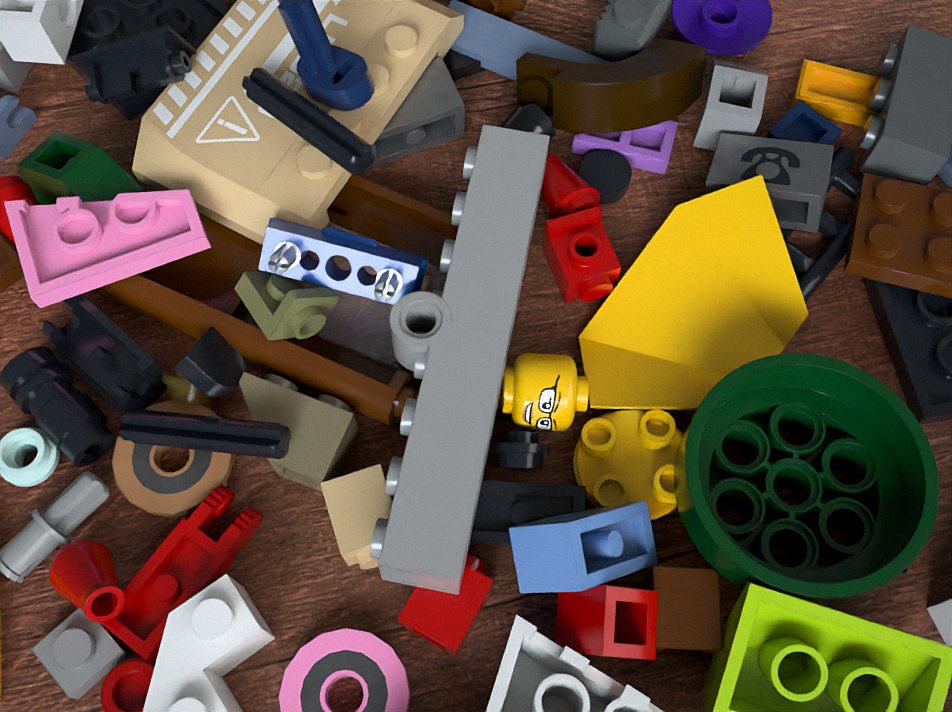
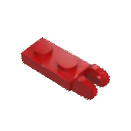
M217 486L216 489L207 495V498L201 502L187 520L182 518L122 591L125 596V603L121 612L113 619L100 623L147 661L154 662L158 656L168 614L221 578L236 559L233 555L245 547L262 523L263 514L250 506L236 517L217 542L208 537L205 532L215 527L234 501V493L225 486Z

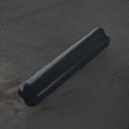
M254 68L250 76H244L242 87L246 90V95L250 100L350 174L361 175L366 167L373 164L375 156L368 142L266 69Z
M133 408L122 414V425L119 428L121 438L133 443L282 459L287 455L291 439L290 429L287 426L274 422Z

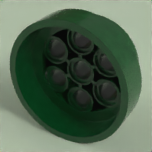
M806 353L771 355L756 359L730 372L708 392L697 408L681 437L674 464V490L681 519L691 540L714 569L741 589H744L749 581L824 606L848 601L887 583L899 575L914 561L923 549L933 529L938 511L939 476L936 460L929 440L915 415L890 388L877 378L849 363L821 355ZM778 426H784L793 430L800 440V446L787 443L780 436ZM732 445L739 448L746 457L747 465L741 466L730 462L725 457L722 446ZM829 463L838 464L846 470L850 478V485L838 481L833 476ZM773 482H781L788 485L795 493L796 505H790L781 501L774 491ZM726 501L736 506L742 516V525L733 526L724 522L717 512L716 503ZM827 520L835 521L843 527L847 534V546L835 542L830 537L826 527ZM770 540L780 541L789 548L793 558L791 567L782 566L772 558L769 551Z

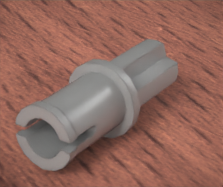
M86 471L74 480L44 510L36 507L31 512L33 519L0 549V571L14 582L17 581L21 584L27 578V575L60 543L66 545L73 540L70 533L108 498L110 492L106 484L95 474Z

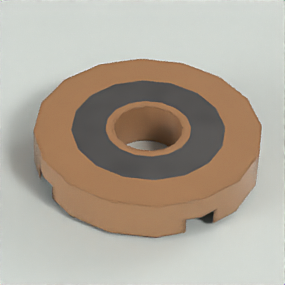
M171 399L144 409L218 417L213 410L195 401ZM119 436L116 440L112 459L116 485L135 507L152 515H161L163 518L179 519L191 515L217 486L227 487L229 483L227 479L231 474L232 466L233 468L235 467L236 454L189 449V460L183 468L175 472H164L161 468V460L164 453L172 447L133 443L123 440Z

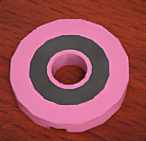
M344 628L322 633L301 647L286 668L279 693L280 711L333 712L328 702L330 688L337 680L352 677L360 682L364 693L362 704L355 712H408L411 693L407 671L392 647L370 632Z

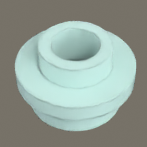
M27 427L16 429L6 434L0 441V475L16 486L29 487L37 485L46 480L58 465L60 451L40 428ZM38 450L34 461L28 466L23 467L25 456L31 451Z

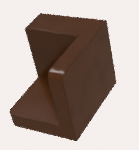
M653 566L644 576V590L659 591L656 654L708 657L721 651L718 572L714 569Z

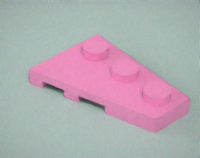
M189 189L118 194L112 201L82 202L79 196L57 198L56 204L29 206L25 200L4 201L30 298L39 308L211 248L196 203Z

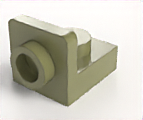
M267 271L244 272L234 288L267 340L305 339L314 336L324 327L326 317L339 299L332 288L303 289L297 279Z

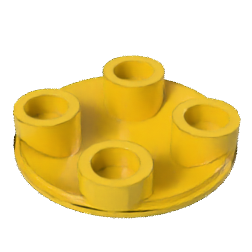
M618 409L591 419L584 425L574 451L573 467L576 481L579 486H586V498L596 508L647 500L650 520L660 518L677 507L674 490V464L683 434L676 427L674 418L669 413L660 409L649 411L643 409Z

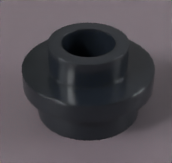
M503 431L502 442L490 443V452L496 453L495 467L543 470L544 455H550V445L538 444L539 433Z

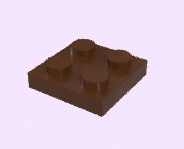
M864 173L857 186L843 273L952 298V192Z

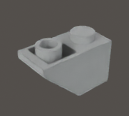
M712 58L694 138V147L716 151L721 133L754 136L761 120L769 77L763 68Z

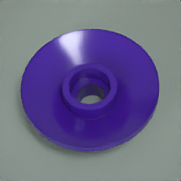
M673 0L671 19L676 32L686 43L706 46L705 53L734 56L756 48L765 39L772 23V9L768 0Z

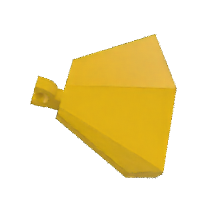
M762 174L677 205L579 335L584 374L588 376L589 382L588 397L590 408L697 410L708 392L730 372L756 359L781 354L809 313Z

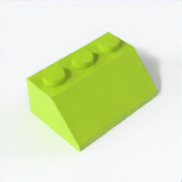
M748 581L721 629L722 650L712 655L700 697L708 712H942L952 678V646Z

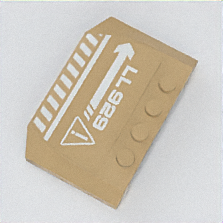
M237 0L196 50L197 54H193L189 59L192 67L191 72L185 74L183 81L169 84L143 115L132 170L139 182L157 191L189 189L199 213L263 245L266 227L271 217L322 230L329 223L327 209L352 174L250 100L246 95V90L242 87L244 76H250L254 68L266 69L372 146L432 59L438 57L443 59L464 29V14L433 0H312L330 44L356 53L364 58L375 85L374 94L365 105L355 110L341 111L319 103L308 96L296 70L300 56L279 12L278 6L280 4L278 0ZM334 74L333 77L336 81V84H338V78L336 74Z

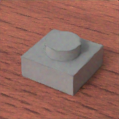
M79 608L31 649L67 696L74 699H80L109 673L115 665L130 654L117 636L102 624L89 620Z

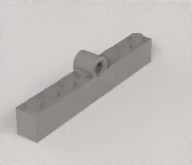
M483 124L478 147L469 145L465 156L463 179L470 180L467 192L457 191L454 201L452 225L459 226L456 240L446 239L442 250L440 274L447 275L444 290L434 289L432 293L424 291L409 293L400 298L391 310L390 328L394 355L402 366L414 371V378L422 379L418 399L407 398L402 413L400 434L408 436L404 457L393 456L388 470L385 493L394 496L389 519H377L372 536L370 557L379 559L378 567L382 580L455 595L460 593L545 173L550 140L548 135ZM419 331H426V332H428V333H425V334H416V332H419Z

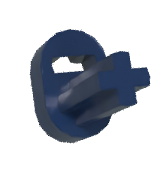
M278 0L280 4L278 6L279 12L300 56L296 70L308 96L319 103L341 111L355 110L365 105L374 94L375 85L364 58L356 53L330 44L312 0ZM334 74H336L338 78V84H336V81L333 77Z

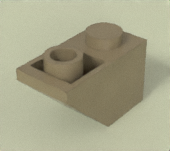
M244 372L239 385L252 420L279 423L282 426H287L291 432L287 455L282 459L267 458V460L278 475L323 492L320 483L341 476L360 435V430L354 414L351 413V408L343 401L329 395L320 394L316 400L298 393V388L293 383L280 376L266 374L264 379Z

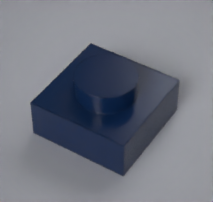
M800 100L768 131L766 138L834 145L843 130Z

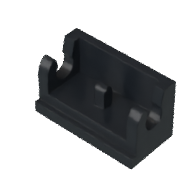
M82 294L64 300L67 310L72 314V318L67 325L58 328L50 321H46L43 324L44 335L56 346L52 351L121 415L131 408L146 409L174 384L156 359Z

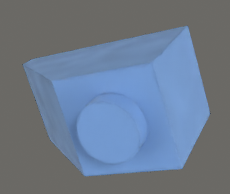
M647 500L551 516L509 528L520 593L580 592L658 563Z

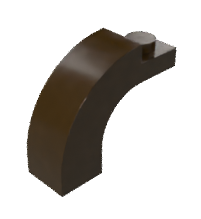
M657 37L642 52L633 57L616 62L597 64L578 63L526 52L516 60L518 106L524 107L529 102H533L546 115L553 117L555 129L572 132L614 133L657 125L680 115L701 96L706 46Z

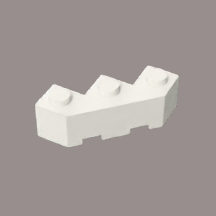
M225 574L168 614L143 712H243L222 676L276 637L244 587L228 574Z

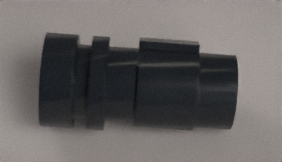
M40 346L24 351L10 360L0 373V385L15 401V404L23 413L33 415L36 418L38 426L56 448L64 452L75 467H85L94 463L112 448L116 437L106 426L108 418L87 393L82 394L73 387L74 377L63 367V364L48 347Z

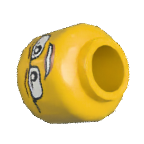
M522 353L516 358L514 367L505 366L502 413H510L514 424L521 429L567 430L573 423L575 411L586 412L589 394L588 376H577L576 364L570 356Z

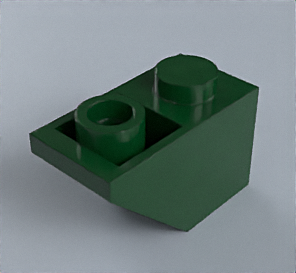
M55 131L17 164L40 205L56 204L57 198L79 196L82 202L112 201L118 194L148 192L98 145L59 131Z

